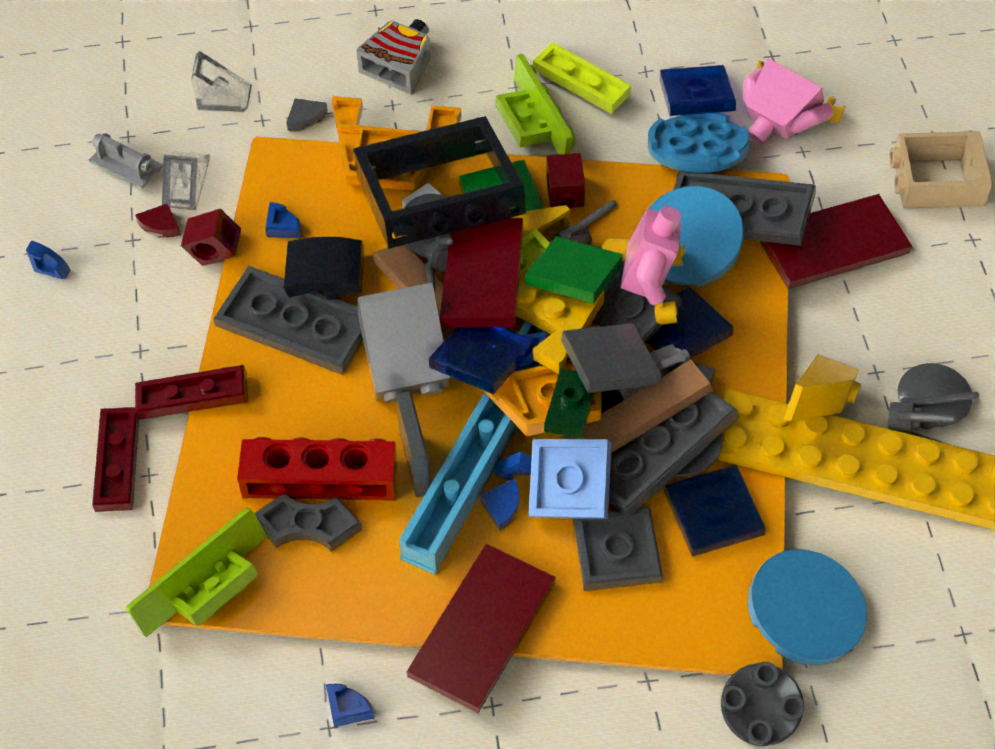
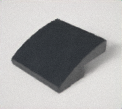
M311 237L288 241L283 287L287 296L291 298L323 290L327 300L362 292L364 253L362 241L344 237Z

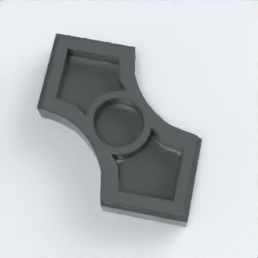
M283 493L255 513L268 539L276 548L294 540H310L320 543L332 552L362 530L359 520L338 497L320 504H303L294 501Z

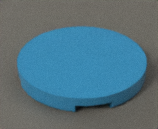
M684 110L680 112V116L667 120L660 118L650 127L648 132V150L655 160L675 170L691 173L718 172L734 167L746 158L749 152L750 134L745 126L740 127L729 121V115L710 110Z
M682 187L659 197L648 208L659 212L663 206H671L681 214L680 221L682 223L679 244H683L685 247V256H682L683 266H671L664 283L669 285L671 283L686 286L696 285V287L707 285L724 276L740 257L739 253L744 239L743 222L736 206L724 194L707 187Z
M803 549L778 553L769 558L759 568L749 586L748 610L754 627H758L763 636L776 648L775 652L791 661L806 665L832 663L853 649L863 635L867 620L866 603L863 593L852 575L842 565L826 555Z

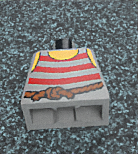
M415 19L407 27L395 21H388L356 50L359 73L412 94L431 57L430 38L427 35L429 28L426 23Z

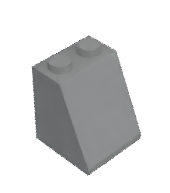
M433 283L358 297V319L376 401L384 399L387 404L397 403L396 394L407 391L412 394L421 392L422 396H431L443 392V387L449 386L450 375Z

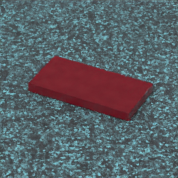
M880 194L810 213L802 246L760 241L787 289L910 253L913 247Z
M508 218L450 233L449 238H452L454 242L452 245H448L440 310L441 327H516L524 230L523 218Z
M485 544L409 666L407 677L479 714L555 585L556 577L489 544Z

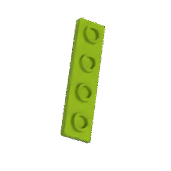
M524 54L516 55L514 80L520 91L496 95L495 106L519 147L551 141L558 154H571V148L575 145L573 129L566 125L560 108L554 105L549 97L546 85H542L538 79L535 67L529 64Z
M245 508L126 606V611L143 636L148 637L176 612L198 627L259 576L253 564L243 558L268 537L255 513L251 509Z

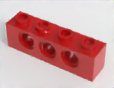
M268 437L242 439L237 476L242 498L276 499L284 493L292 499L331 500L338 497L340 500L395 501L397 476L395 441L377 438L369 441H349L344 438L310 440L303 437L292 440H275ZM279 464H287L282 468H274ZM319 464L325 465L324 467L319 469L312 468ZM355 465L363 466L360 469H351Z

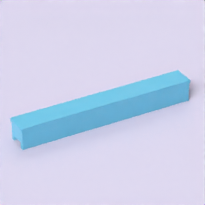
M525 321L518 335L545 331ZM511 347L500 364L504 374L515 372ZM485 393L482 395L399 539L400 560L432 574L437 573L493 473L495 463L502 457L518 428Z

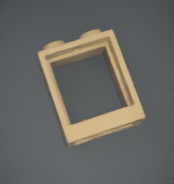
M980 131L899 133L895 148L890 149V167L896 169L894 180L895 193L901 195L903 208L985 206L992 187V179ZM961 160L966 180L914 182L910 162Z

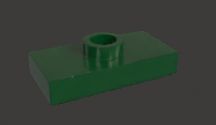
M560 368L544 423L545 433L583 439L595 392L587 393L577 371Z

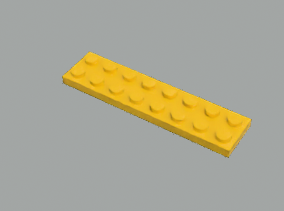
M726 389L723 400L737 409L739 418L722 432L723 447L717 460L995 530V455L834 415L791 422L784 419L789 404Z

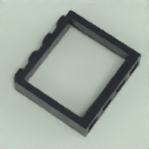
M486 116L353 148L358 180L389 249L526 214L524 184ZM486 153L502 184L392 211L378 180Z

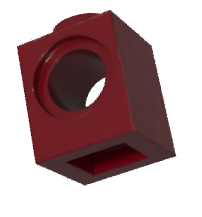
M581 153L546 155V182L550 207L566 205L569 209L584 207L585 179Z
M221 208L187 219L181 247L202 266L231 258L236 255L242 228Z

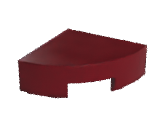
M168 203L135 214L138 225L146 232L162 234L163 237L167 238L181 235Z

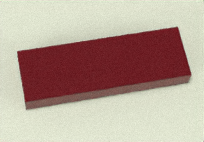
M244 365L135 383V414L139 420L248 402L247 371Z
M135 407L100 409L92 501L95 512L133 510L139 419L135 414Z

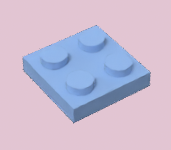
M533 439L528 516L532 518L608 520L612 442L608 439Z

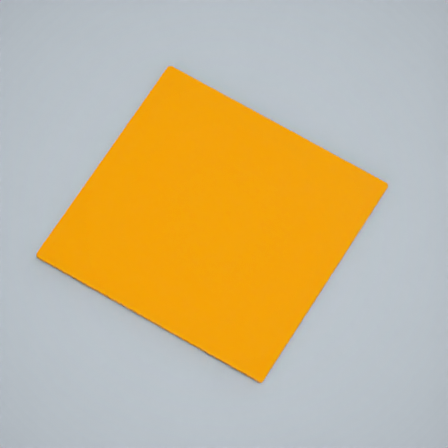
M255 137L251 143L234 222L242 228L237 251L234 257L224 260L199 372L244 365L247 371L248 402L189 412L149 587L245 508H249L256 513L275 500L242 498L237 480L242 439L268 437L275 440H292L303 437L310 440L344 438L349 441H369L377 438L395 441L397 452L395 501L340 500L359 520L362 530L332 552L320 543L310 540H294L276 548L266 537L243 557L253 564L259 576L251 581L242 592L232 597L211 618L205 620L198 627L178 612L162 625L421 648L485 544H489L556 577L555 585L513 656L731 676L742 667L761 662H770L783 669V656L775 652L776 648L763 636L758 627H754L749 615L747 600L749 586L759 568L772 556L784 552L785 477L719 460H716L713 465L699 474L688 477L674 476L640 507H650L663 575L662 583L583 591L573 519L532 518L528 516L531 475L513 474V479H515L519 489V505L511 523L499 531L481 503V494L510 481L495 475V469L436 574L400 560L399 539L424 496L416 498L400 437L397 403L387 404L384 399L376 401L364 342H362L342 375L215 326L213 318L248 266L284 279L288 241L311 237H344L362 241L364 245L362 292L336 299L358 306V297L398 289L373 262L374 253L388 246L362 186L347 184L339 142ZM485 153L432 166L416 190L429 183L446 197L463 194L459 185L460 175L492 168L493 165ZM507 154L511 162L524 159L544 208H550L546 182V157ZM582 159L585 179L584 207L570 209V226L579 223L602 206L615 200L617 205L586 227L592 238V243L589 245L601 247L608 238L630 239L645 211L659 197L673 190L679 170L665 165ZM722 170L707 173L790 182L789 176L782 173ZM382 188L392 211L403 209L402 200L415 192ZM270 202L286 206V209L299 219L301 238L266 236L265 228ZM743 239L742 248L739 253L740 257L735 265L724 276L712 283L696 287V285L686 286L672 283L669 285L663 283L665 287L681 298L683 304L677 309V323L664 324L645 344L649 353L671 344L680 350H687L693 362L715 369V375L711 383L712 392L722 399L726 389L786 403L788 289L760 241ZM415 253L424 264L428 263L423 256ZM435 271V276L444 285L445 273ZM516 317V327H483L487 332L485 342L458 354L443 339L450 375L449 386L443 387L444 391L436 395L422 396L421 392L412 394L428 454L430 485L484 394L482 389L461 369L459 354L492 347L500 365L510 349V336L518 335L525 320ZM615 390L601 391V414L623 401L619 392ZM517 428L500 460L520 451L532 456L533 439H562L564 436L551 433L526 436ZM279 464L274 468H282L287 464ZM319 464L312 468L319 469L324 467L325 465ZM355 465L351 469H360L363 466ZM293 499L303 504H320L328 501V499ZM609 502L608 512L619 510Z

